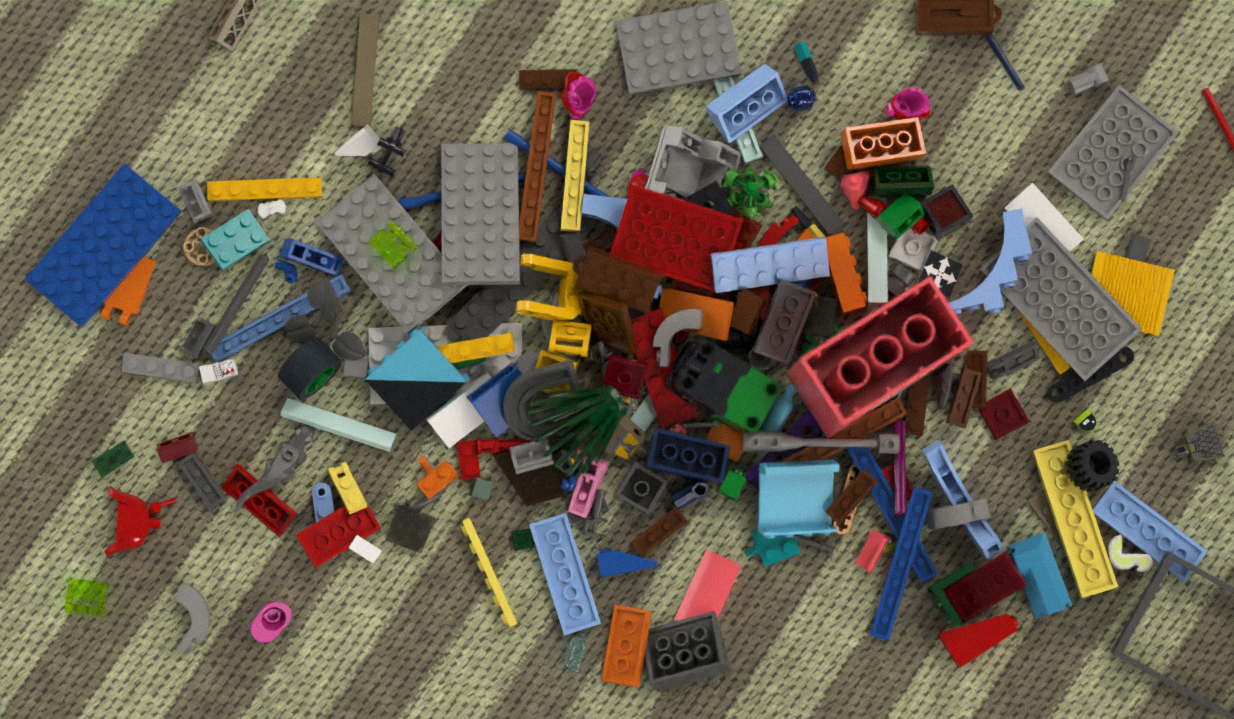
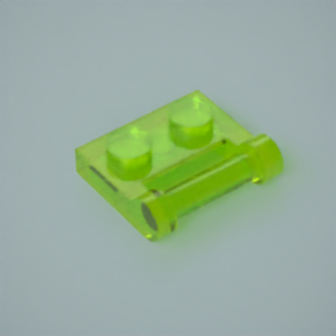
M69 578L65 613L80 612L104 617L109 583ZM73 598L99 601L98 607L73 604Z

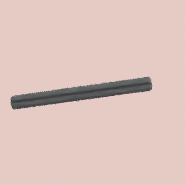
M260 254L205 343L203 351L212 355L268 264L270 259L266 255Z

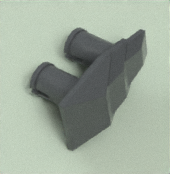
M952 363L941 366L935 375L937 406L939 410L945 409L947 403H952L955 392L950 391L951 384L957 385L960 376L958 373H952Z

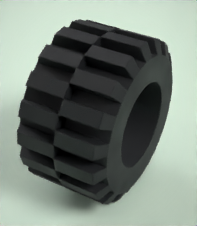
M1090 440L1078 445L1067 456L1066 466H1068V469L1066 471L1067 474H1070L1069 479L1074 481L1076 487L1080 486L1082 491L1087 490V492L1106 487L1112 484V481H1115L1117 478L1116 475L1119 474V469H1117L1119 462L1116 460L1118 458L1117 454L1114 455V449L1112 447L1109 448V444L1106 442L1102 443V440ZM1089 458L1095 465L1096 473L1090 467Z

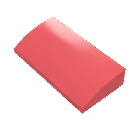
M706 550L674 620L679 621L711 611H715L718 618L742 565Z

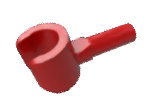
M175 498L164 502H152L150 504V513H161L160 507L176 503Z

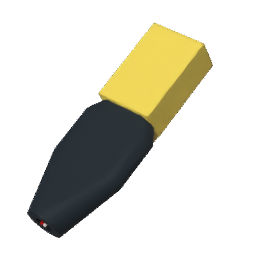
M797 206L791 210L801 225L814 238L825 237L818 227L812 224L811 220Z

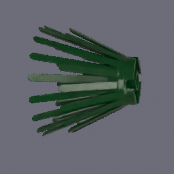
M603 384L599 388L550 392L555 396H549L544 400L528 404L530 407L544 404L545 407L527 411L526 415L557 409L555 410L556 413L529 423V428L548 421L556 423L577 414L534 439L535 442H540L558 432V437L567 434L551 446L548 451L544 452V456L548 457L581 432L567 445L569 451L555 464L556 469L560 468L597 430L567 471V477L572 474L596 442V446L576 474V480L581 474L582 476L585 475L601 448L596 459V464H598L620 419L627 414L626 406L621 409L619 404L623 401L621 395L610 385L605 387V384Z

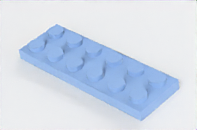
M825 237L711 254L716 293L778 284L780 278L793 282L830 276Z
M1113 481L1092 509L1094 515L1144 553L1148 554L1157 563H1160L1165 552L1169 551L1197 567L1208 552L1116 481ZM1174 561L1168 570L1183 582L1193 572Z
M564 513L529 524L564 635L601 624L567 514Z

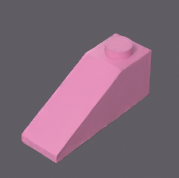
M596 456L585 475L582 476L581 474L578 478L568 512L584 518L587 517L596 498L597 489H600L609 465V461L601 458L598 464H596Z

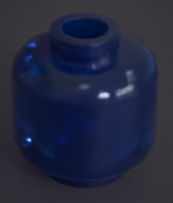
M808 85L791 88L790 93L787 94L789 107L797 112L812 109L814 102H816L815 91H811Z

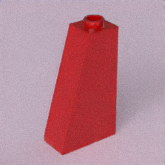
M1007 613L938 634V637L958 668H961L1018 631L1017 625L1019 623L1013 615L1010 616Z

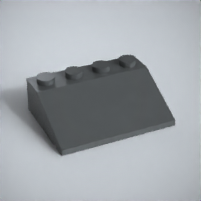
M715 611L649 629L645 656L650 684L657 692L731 672L727 650Z

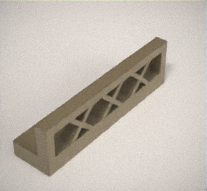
M228 0L207 39L233 52L261 0H250L251 7L245 12L243 5L248 0ZM241 16L242 24L240 27L235 28L234 21L237 17ZM232 33L233 40L228 45L224 42L227 34Z

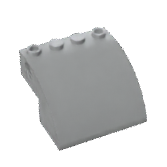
M664 125L663 131L660 133V141L654 154L655 158L649 170V178L645 188L683 200L717 180L728 199V191L732 187H723L725 183L723 177L727 171L731 172L734 168H738L741 153L722 142L702 139L684 128ZM707 201L704 207L714 210L715 205L713 202Z

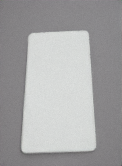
M358 535L349 546V549L372 563L375 562L382 550Z

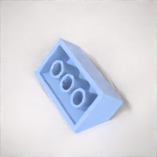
M764 64L705 107L711 121L726 141L730 143L789 100L778 72Z

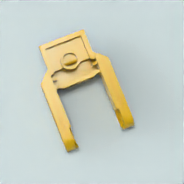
M533 254L520 255L519 265L530 267L531 270L559 275L561 279L559 283L558 307L522 300L516 302L517 314L550 321L567 322L576 316L583 317L578 293L584 289L575 286L579 275L574 272L573 263Z

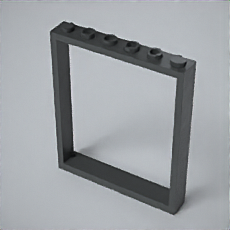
M1166 551L1113 646L1111 653L1229 719H1234V711L1231 713L1123 653L1173 561L1234 594L1233 586L1175 554Z

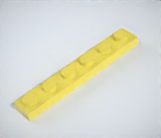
M570 120L560 231L580 232L589 121Z
M471 519L463 520L462 531L465 537L469 536L472 543L469 546L473 555L477 553L480 559L477 561L480 571H485L488 577L485 579L489 590L492 588L496 596H493V600L496 606H501L503 610L501 617L504 624H509L510 627L517 625L518 623Z

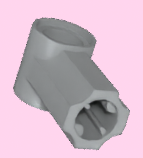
M1100 63L1087 69L1086 72L1072 77L1068 82L1072 92L1076 95L1092 87H1099V84L1103 85L1109 82V79Z

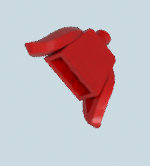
M112 486L109 487L107 493L111 498L120 502L118 503L117 542L109 545L104 550L106 558L115 553L140 547L145 542L146 537H149L150 529H161V518L150 517V509L147 508L146 503L141 498L116 490Z

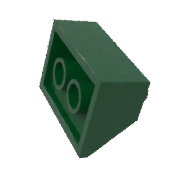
M931 166L873 167L874 196L881 198L887 196L901 197L905 192L910 196L916 195L918 197L932 195L934 180Z

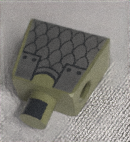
M1214 422L1183 436L1184 445L1175 447L1177 457L1181 458L1188 455L1190 462L1225 457Z

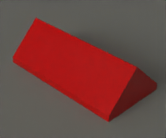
M237 464L222 486V489L238 501L246 489L259 480L242 465ZM270 489L250 497L242 504L244 508L279 538L299 516L298 513Z

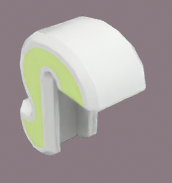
M1122 535L1112 537L1107 544L1106 552L1113 568L1126 570L1135 565L1136 572H1146L1153 565L1152 558L1148 554H1122Z

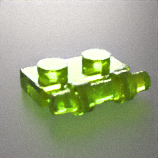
M391 221L387 225L390 228L387 234L381 229L368 243L395 270L408 258L404 251L409 248L411 252H415L418 247L414 244V240L403 232V228L400 225H396ZM395 237L402 241L399 245L393 241Z

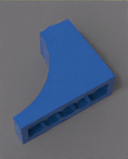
M513 362L467 396L470 403L496 437L499 434L505 433L509 428L504 415L503 401L509 386L522 374Z

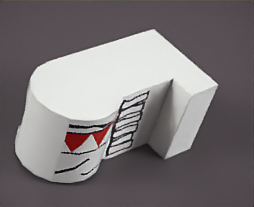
M235 359L199 366L202 381L205 385L238 375Z

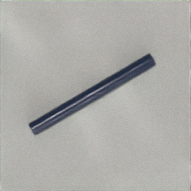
M984 35L1016 88L1020 90L1025 87L994 36Z

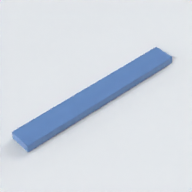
M342 274L329 280L338 298L351 292ZM308 292L222 338L211 355L214 362H221L284 328L286 322L291 317L296 315L306 316L316 311L317 309L308 300Z

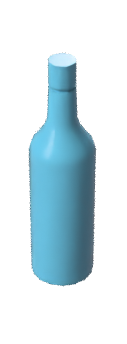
M791 382L786 392L776 398L760 431L781 432L793 408L792 398L796 389Z

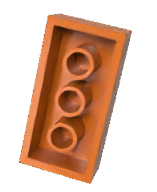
M918 117L847 127L840 133L848 171L921 160L926 154Z
M844 232L826 237L829 279L840 316L863 311L868 300L865 291L861 292L862 280L860 274H856L855 266H857L855 256L850 255V239L848 236L845 237Z

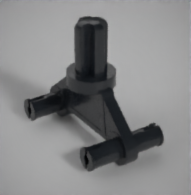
M395 127L391 136L387 137L386 140L380 137L377 145L388 150L381 163L370 158L367 165L378 169L377 172L379 173L384 172L392 177L394 176L396 170L386 166V163L392 152L402 157L406 152L405 149L401 148V140L405 134L402 127Z

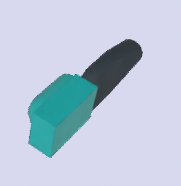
M805 41L798 43L794 46V50L799 61L802 62L805 74L812 83H815L819 79L811 52Z

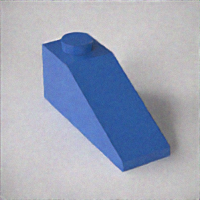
M285 239L279 257L334 276H338L344 260L342 257L295 239Z
M611 548L602 549L600 554H597L601 578L658 567L656 561L619 551H612Z

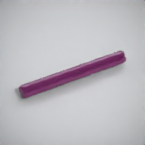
M896 421L894 422V434H899L900 445L899 453L894 454L895 514L905 515V422Z

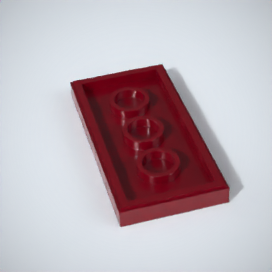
M1005 551L943 591L965 623L1023 588L1027 583Z

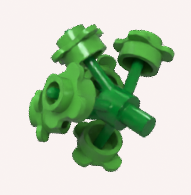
M747 167L743 174L736 173V168L731 172L727 171L723 177L725 182L724 188L728 186L734 188L737 184L744 187L743 192L734 191L733 189L729 190V197L727 199L732 207H735L738 211L742 210L738 214L743 215L744 219H755L756 215H761L757 211L765 207L769 208L772 205V202L769 200L770 193L768 191L757 192V190L761 186L765 189L772 188L777 190L776 183L778 178L774 173H770L766 169L764 170V175L760 177V175L754 172L752 167ZM745 195L748 196V206H742L745 202Z

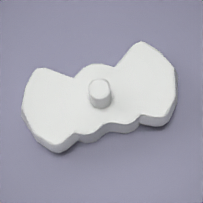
M281 199L271 203H261L258 206V214L263 219H266L269 214L279 213L283 215L286 212V204Z

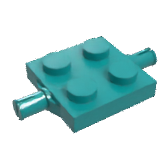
M758 528L750 531L754 539V546L744 550V553H748L745 554L747 558L758 554L765 567L801 553L797 539L783 537L782 535H776L775 538H765L758 532Z

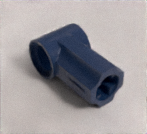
M692 479L689 484L670 496L676 507L680 510L697 499L705 498L709 493V488L705 481ZM697 485H704L702 490H695Z

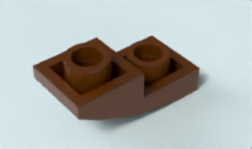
M842 144L824 168V170L838 180L847 170Z

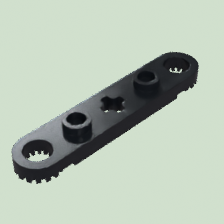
M1128 347L1121 348L1095 372L1094 380L1088 378L1084 382L1075 372L1054 383L1047 391L1048 398L1055 403L1062 402L1130 365L1134 360L1133 351ZM1126 351L1129 354L1127 362L1119 359L1120 352ZM1058 387L1062 390L1063 395L1061 398H1055L1052 395L1054 388Z

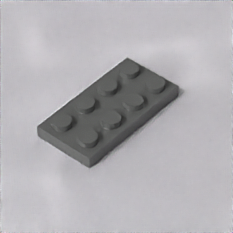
M780 278L752 351L789 364L817 292Z

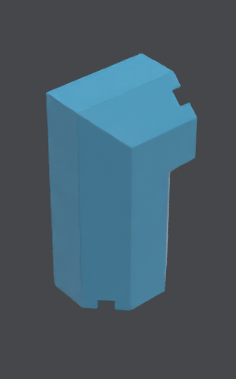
M1045 533L1006 546L1007 550L1011 549L1012 553L1008 555L1027 583L1022 589L1034 619L1073 606Z

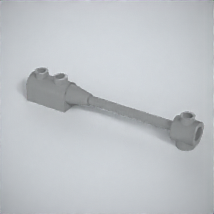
M743 431L742 450L782 452L802 446L878 447V453L898 454L900 441L899 434H879L878 440L802 439V437L783 434V432Z

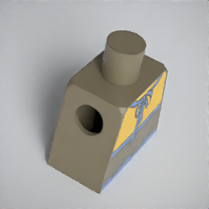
M625 416L620 419L606 451L625 460H629L633 453L644 458L648 447L641 442L646 434L629 417Z

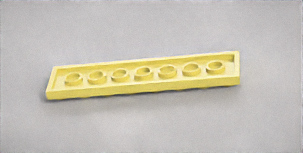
M1066 440L1031 452L1081 599L1117 588L1118 584L1086 490H1080V486L1076 487L1074 481L1069 479L1070 474H1067L1066 469H1068V466H1066V461H1068L1067 456L1071 453L1072 447L1070 441Z

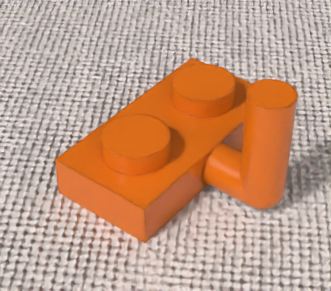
M421 456L419 463L428 475L416 485L430 500L459 475L447 460L433 469L426 457Z

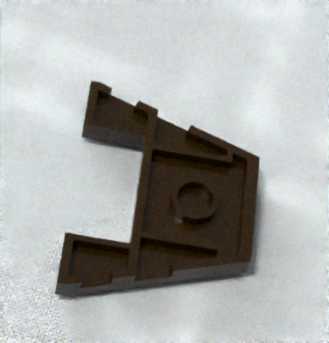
M563 437L550 440L551 446H553ZM567 442L553 452L554 464L516 474L510 451L494 455L495 460L526 507L564 497L561 483L565 479V473L559 468L556 469L555 464L563 456L561 449H567Z

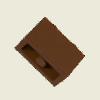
M750 289L739 291L735 299L737 303L732 311L730 326L746 334L753 333L768 298Z

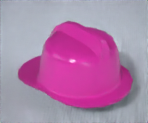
M277 601L265 604L251 624V633L255 640L261 643L273 641L291 620L292 613L289 606Z

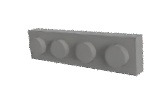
M124 353L121 372L198 383L200 375L199 366L201 364Z

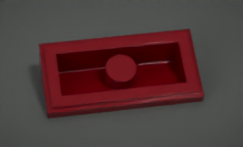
M194 432L157 444V452L162 463L198 451Z

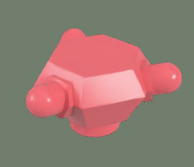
M871 170L850 175L846 174L841 180V189H844L853 210L859 209V199L862 195H867L870 179L873 178V171Z

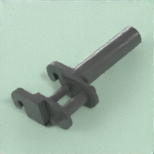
M597 489L593 518L590 519L588 516L583 518L585 525L581 532L584 535L588 533L590 537H605L603 534L595 533L596 523L608 522V519L600 518L605 493L604 489ZM589 522L593 523L592 530H588Z
M439 492L430 500L425 497L416 502L412 507L410 505L412 502L407 499L400 506L395 505L396 509L394 510L399 512L397 516L404 528L407 526L402 518L406 514L415 512L420 520L421 517L417 511L439 499L442 495ZM406 506H409V510H407L404 513H401V509H403Z

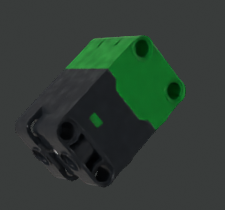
M711 341L687 342L675 359L664 381L665 387L679 396V398L707 413L716 421H720L722 424L737 431H757L780 393V386L776 381Z

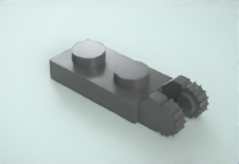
M1031 341L999 358H994L987 362V369L992 370L989 372L990 378L994 380L1004 375H1009L1041 359L1036 343Z

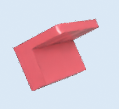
M873 529L855 564L865 568L866 572L872 573L891 538Z

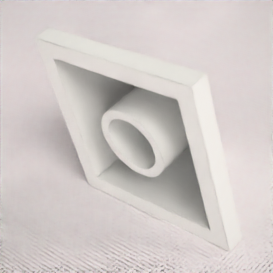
M367 124L342 145L335 154L337 156H366L369 153L373 155L381 148L377 145L380 138Z

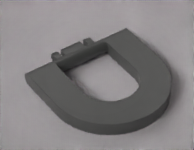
M566 360L530 370L512 382L504 397L503 410L506 421L515 434L523 439L534 441L535 437L577 415L574 414L556 423L548 421L529 428L528 424L537 419L526 415L525 412L527 400L538 391L569 383L570 390L587 389L585 380L578 381L573 360ZM558 432L547 437L548 442L552 439L560 438L557 436Z

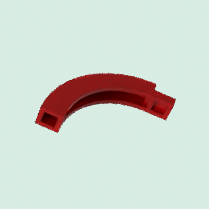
M795 215L791 218L787 216L780 223L781 227L774 222L762 236L756 247L777 244L799 222ZM768 285L751 288L752 291L768 298L759 318L761 324H763L772 301Z

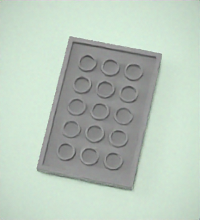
M728 1L616 20L629 95L741 75Z
M1118 85L1047 174L1107 221L1123 202L1122 196L1127 173L1126 166L1129 163L1128 157L1133 155L1136 160L1133 163L1134 170L1131 174L1127 195L1179 132Z

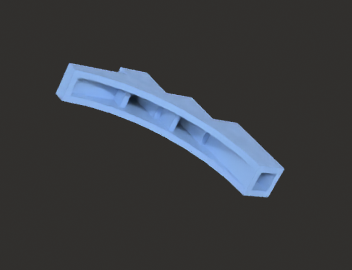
M584 194L581 216L600 220L618 230L627 199ZM662 284L658 285L653 300L657 301L658 296L662 295Z
M1022 208L1003 212L1005 229L1000 257L992 272L982 284L964 297L948 303L956 315L962 313L961 310L968 308L969 311L979 310L982 305H984L985 312H989L990 315L1000 313L1001 309L1004 308L1000 286L1003 285L1004 288L1015 286V282H1018L1013 259L1024 261L1029 259L1028 256L1032 255Z
M939 439L922 449L932 478L944 493L949 506L973 501L958 477ZM985 519L962 524L965 532L987 560L1003 551L999 538Z

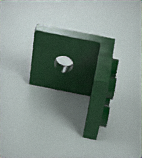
M971 562L927 587L933 596L931 599L936 609H941L943 613L941 617L947 626L956 627L962 621L942 589L973 571L975 568Z

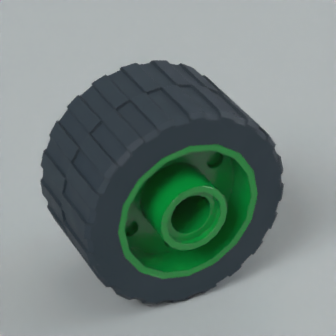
M316 337L301 345L287 358L279 369L278 378L299 400H304L311 397L330 381L339 370L341 359L321 338Z

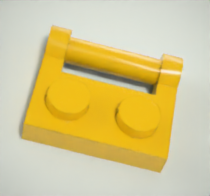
M553 320L549 353L561 352L587 357L592 324ZM556 341L582 344V347L558 345Z

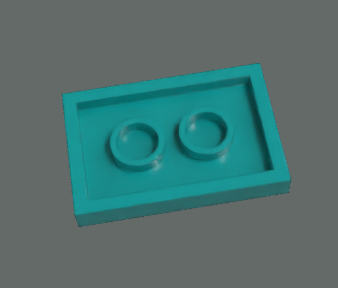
M249 209L202 237L200 241L221 271H224L267 244L270 239Z

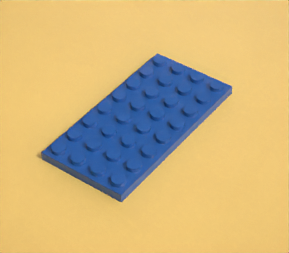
M124 163L28 274L25 280L83 328L182 211Z

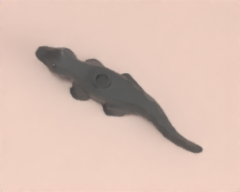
M306 424L300 426L296 430L292 441L281 442L276 456L266 460V472L263 477L246 489L233 507L234 512H237L241 505L250 497L268 490L279 481L285 483L293 478L292 470L296 465L304 463L307 459L303 449L313 440L316 431L315 427Z

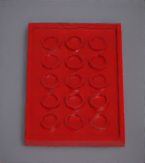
M632 184L610 253L659 271L664 276L715 292L711 254L734 250L743 219Z

